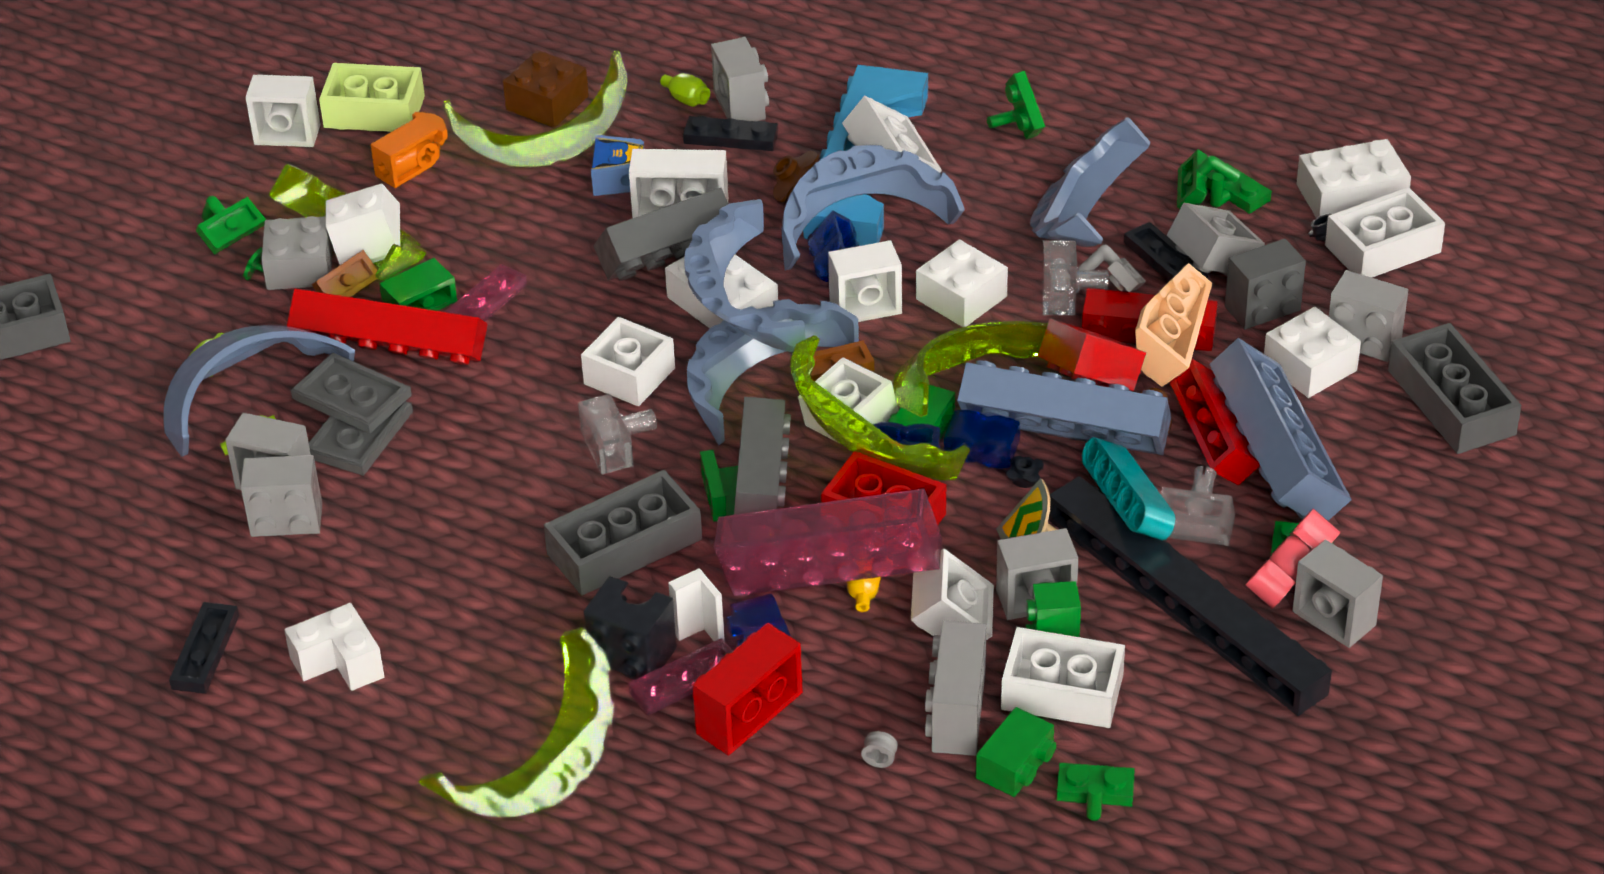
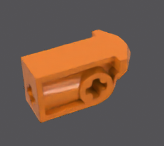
M415 112L412 114L413 120L371 143L375 176L390 186L397 188L432 167L440 156V145L442 146L448 137L446 123L441 117L431 113Z

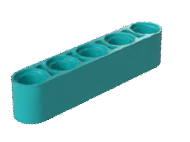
M1091 437L1084 446L1082 463L1125 524L1133 532L1159 540H1166L1171 535L1175 526L1174 511L1126 447Z

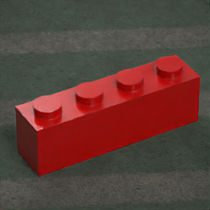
M1087 288L1082 313V328L1109 336L1120 342L1136 343L1135 330L1141 310L1155 295ZM1207 301L1194 350L1212 351L1218 301Z
M1191 359L1189 368L1170 381L1171 387L1211 471L1236 485H1240L1260 464L1247 448L1249 442L1236 426L1238 420L1235 414L1225 405L1227 398L1224 392L1214 383L1215 375L1213 371Z

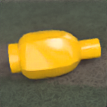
M866 552L855 555L847 571V590L850 596L856 600L855 608L859 612H866L870 609V601L878 593L881 578L880 565L875 561V557L872 554Z

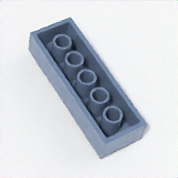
M1237 338L1209 365L1215 375L1214 383L1224 392L1227 398L1225 405L1235 414L1238 420L1236 426L1249 442L1247 446L1249 452L1258 460L1261 466L1259 468L1260 474L1273 490L1271 492L1272 498L1281 507L1285 508L1288 506L1293 509L1301 519L1314 508L1327 521L1330 520L1352 500L1281 365L1240 338Z
M983 360L976 361V364L966 362L957 400L966 420L1086 442L1091 437H1096L1122 445L1126 449L1158 455L1164 454L1171 421L1168 399L1163 397L1162 393L1154 390H1143L1142 393L1129 391L1128 387L1120 384H1109V387L1095 385L1094 381L1086 378H1076L1075 381L1064 380L1061 375L1052 372H1043L1041 376L1030 374L1027 369L1017 366H1010L1009 370L996 368L994 363Z

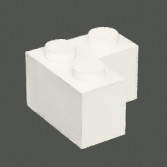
M351 603L284 629L290 659L303 681L337 668L350 690L353 691L384 678L380 648Z

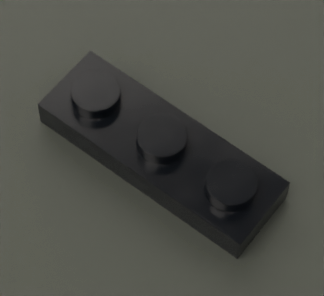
M689 116L683 133L684 144L773 151L778 136V123Z
M1151 222L1124 233V243L1168 282L1188 263L1193 266L1194 261L1189 256L1179 252L1175 248L1176 244ZM1195 268L1197 271H1199L1203 276H1205V277L1208 279V273L1202 272V271L1198 270L1197 268Z
M203 602L170 676L171 690L207 693L239 618L237 606Z

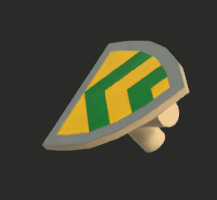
M1040 478L996 528L1001 540L1058 530L1048 523L1050 495L1043 479Z

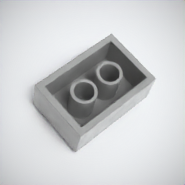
M942 620L941 635H934L932 657H938V659L930 662L929 684H934V687H930V690L927 689L925 712H932V715L927 714L925 737H932V752L976 756L986 674V624Z

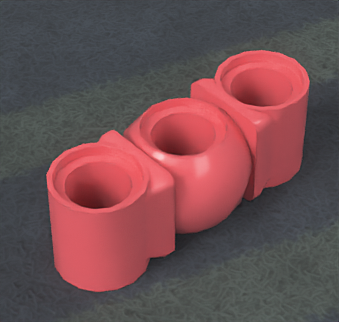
M1313 508L1290 533V536L1272 553L1270 559L1266 560L1254 573L1245 586L1273 609L1296 584L1298 561L1325 539L1332 543L1340 534V531Z

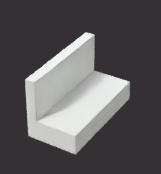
M699 568L668 582L669 596L673 597L675 630L678 640L680 641L705 630L718 647L724 645L722 594Z

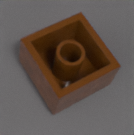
M536 50L503 80L506 110L553 128L559 125L589 97L586 67L540 50Z

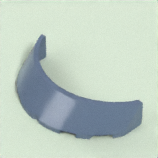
M1126 117L1096 138V144L1090 150L1074 159L1063 170L1065 175L1048 188L1037 204L1038 206L1030 220V225L1033 228L1032 231L1036 236L1081 247H1092L1102 243L1103 238L1086 218L1112 182L1150 146V141L1130 118Z
M882 145L854 146L848 151L839 150L829 154L815 163L800 178L786 203L782 220L784 270L792 269L799 259L800 253L796 243L807 224L829 205L848 197L862 194L893 195L920 204L935 213L948 225L955 223L965 209L954 181L944 172L940 174L937 170L921 161L918 155L905 150L898 152L884 149Z
M761 199L730 203L719 209V215L708 223L699 225L692 234V241L689 247L686 248L684 267L690 289L708 310L751 338L773 348L804 354L805 324L803 320L782 323L774 322L762 311L741 310L730 304L724 288L726 269L737 251L764 231V212Z
M790 299L773 301V306L756 309L750 306L742 309L762 311L774 322L782 323L803 320L805 324V348L837 347L859 341L857 316L832 302L820 300V305L797 304ZM725 320L720 324L712 326L696 344V351L692 359H689L687 366V385L691 400L718 445L725 441L723 414L719 411V408L728 388L743 372L753 365L771 356L787 352L751 338Z
M260 325L244 327L224 333L195 350L175 373L169 385L164 403V433L181 457L187 455L189 450V410L201 381L276 343L288 342L306 355L315 356L323 353L331 355L336 353L351 361H354L355 350L335 339L288 326Z

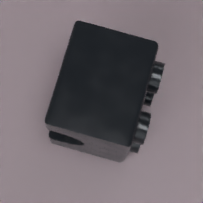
M609 576L584 610L589 661L599 668H609L621 672L632 680L640 679L653 683L677 648L673 597L655 592L652 598L645 603L630 604L626 602L627 598L622 594L628 582Z

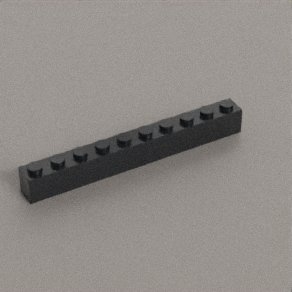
M1078 476L1049 494L1050 514L1048 521L1059 529L1067 528L1071 539L1295 715H1301L1329 695L1332 670L1325 662L1310 654L1296 640L1288 637L1275 627L1270 620L1265 619L1249 607L1244 600L1237 598L1224 588L1218 580L1211 578L1198 568L1193 561L1188 560L1176 551L1170 543L1131 531L1107 497L1097 487L1090 485Z

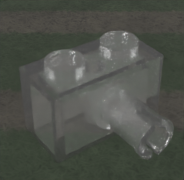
M1043 241V315H1075L1076 293H1079V290H1087V288L1108 290V270H1079V267H1077L1076 241Z
M610 394L578 402L581 433L601 475L634 466L631 435L657 429V422L652 408L623 416V414L619 413Z
M1203 466L1196 467L1191 491L1162 487L1161 495L1175 514V526L1168 538L1229 546L1235 519L1233 499L1229 495L1212 493L1217 475L1214 469L1206 467V473L1202 474Z

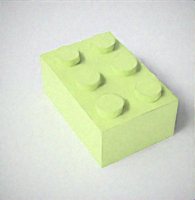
M333 63L319 98L324 128L392 132L413 120L412 114L420 111L425 97L421 67Z

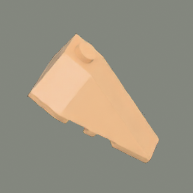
M1189 263L1142 308L1135 330L1136 348L1147 352L1141 370L1161 387L1189 368L1212 287V282Z

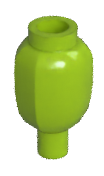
M681 73L671 77L665 74L660 80V84L669 88L671 95L685 105L691 107L699 104L704 105L710 98V89L707 88L701 79L693 75Z

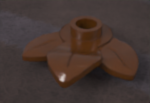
M808 151L799 158L787 155L776 163L773 173L776 175L777 184L773 189V195L778 202H784L800 178L814 166L819 159V155L816 152Z

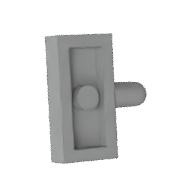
M1108 245L1100 246L1077 268L1079 273L1086 278L1105 260L1109 265L1107 269L1112 273L1109 279L1120 291H1135L1146 282L1125 258L1120 259Z

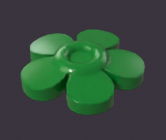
M262 247L250 257L246 264L243 277L247 281L251 279L256 269L263 272V266L260 264L262 261Z

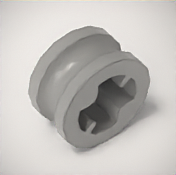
M881 731L871 732L865 738L861 756L865 762L874 767H888L894 761L898 743L888 733Z

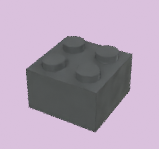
M1285 238L1229 257L1225 308L1244 330L1300 311L1306 260Z

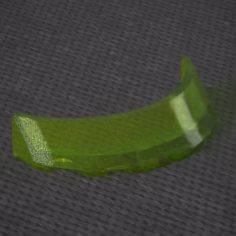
M613 51L604 83L596 97L584 111L556 129L535 135H503L480 128L452 109L450 100L443 101V108L452 131L466 145L481 155L511 166L553 165L556 161H566L581 154L595 143V135H604L621 108L627 89L628 77L620 51Z
M286 164L272 187L269 196L305 217L326 216V200L346 195L347 193L325 184L320 178L304 170ZM400 228V246L393 244L384 260L374 262L378 267L375 277L379 280H387L422 261L426 255V250L419 247L420 243Z
M1028 321L982 323L958 328L934 338L907 360L896 372L893 380L896 402L900 407L920 417L927 415L928 375L990 353H1002L1016 358L1038 356L1048 323Z
M813 335L796 344L791 357L793 380L806 408L816 422L831 437L852 452H860L930 479H957L970 448L963 445L953 451H943L927 443L908 446L894 441L811 379L810 375L815 366L813 356L820 338Z
M582 627L564 632L560 636L565 667L564 693L560 711L546 741L534 756L520 768L500 779L478 785H451L440 772L425 775L418 783L460 808L492 817H515L531 814L549 808L568 797L577 789L578 783L583 779H587L595 768L605 748L603 743L608 725L612 724L614 705L610 701V685L607 673L610 671V666L606 654Z

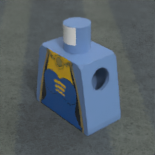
M595 135L591 168L593 196L630 192L629 168L632 149H645L644 141L633 138Z

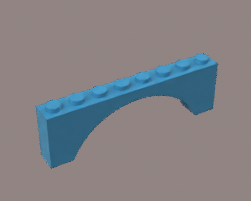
M857 65L854 76H849L847 94H843L841 97L840 112L835 113L834 130H829L827 149H822L820 160L836 151H848L851 147L855 146L849 141L847 137L849 134L842 123L864 95L908 118L922 115L928 99V73ZM867 194L839 200L820 211L803 230L804 238L858 246L879 243L884 229V204Z

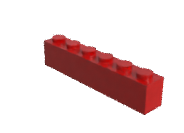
M294 288L287 326L320 334L346 344L347 340L358 342V347L376 350L377 345L387 346L389 352L407 355L408 350L418 351L419 356L423 358L438 360V356L443 355L449 356V361L469 365L470 360L481 361L488 323L479 317Z

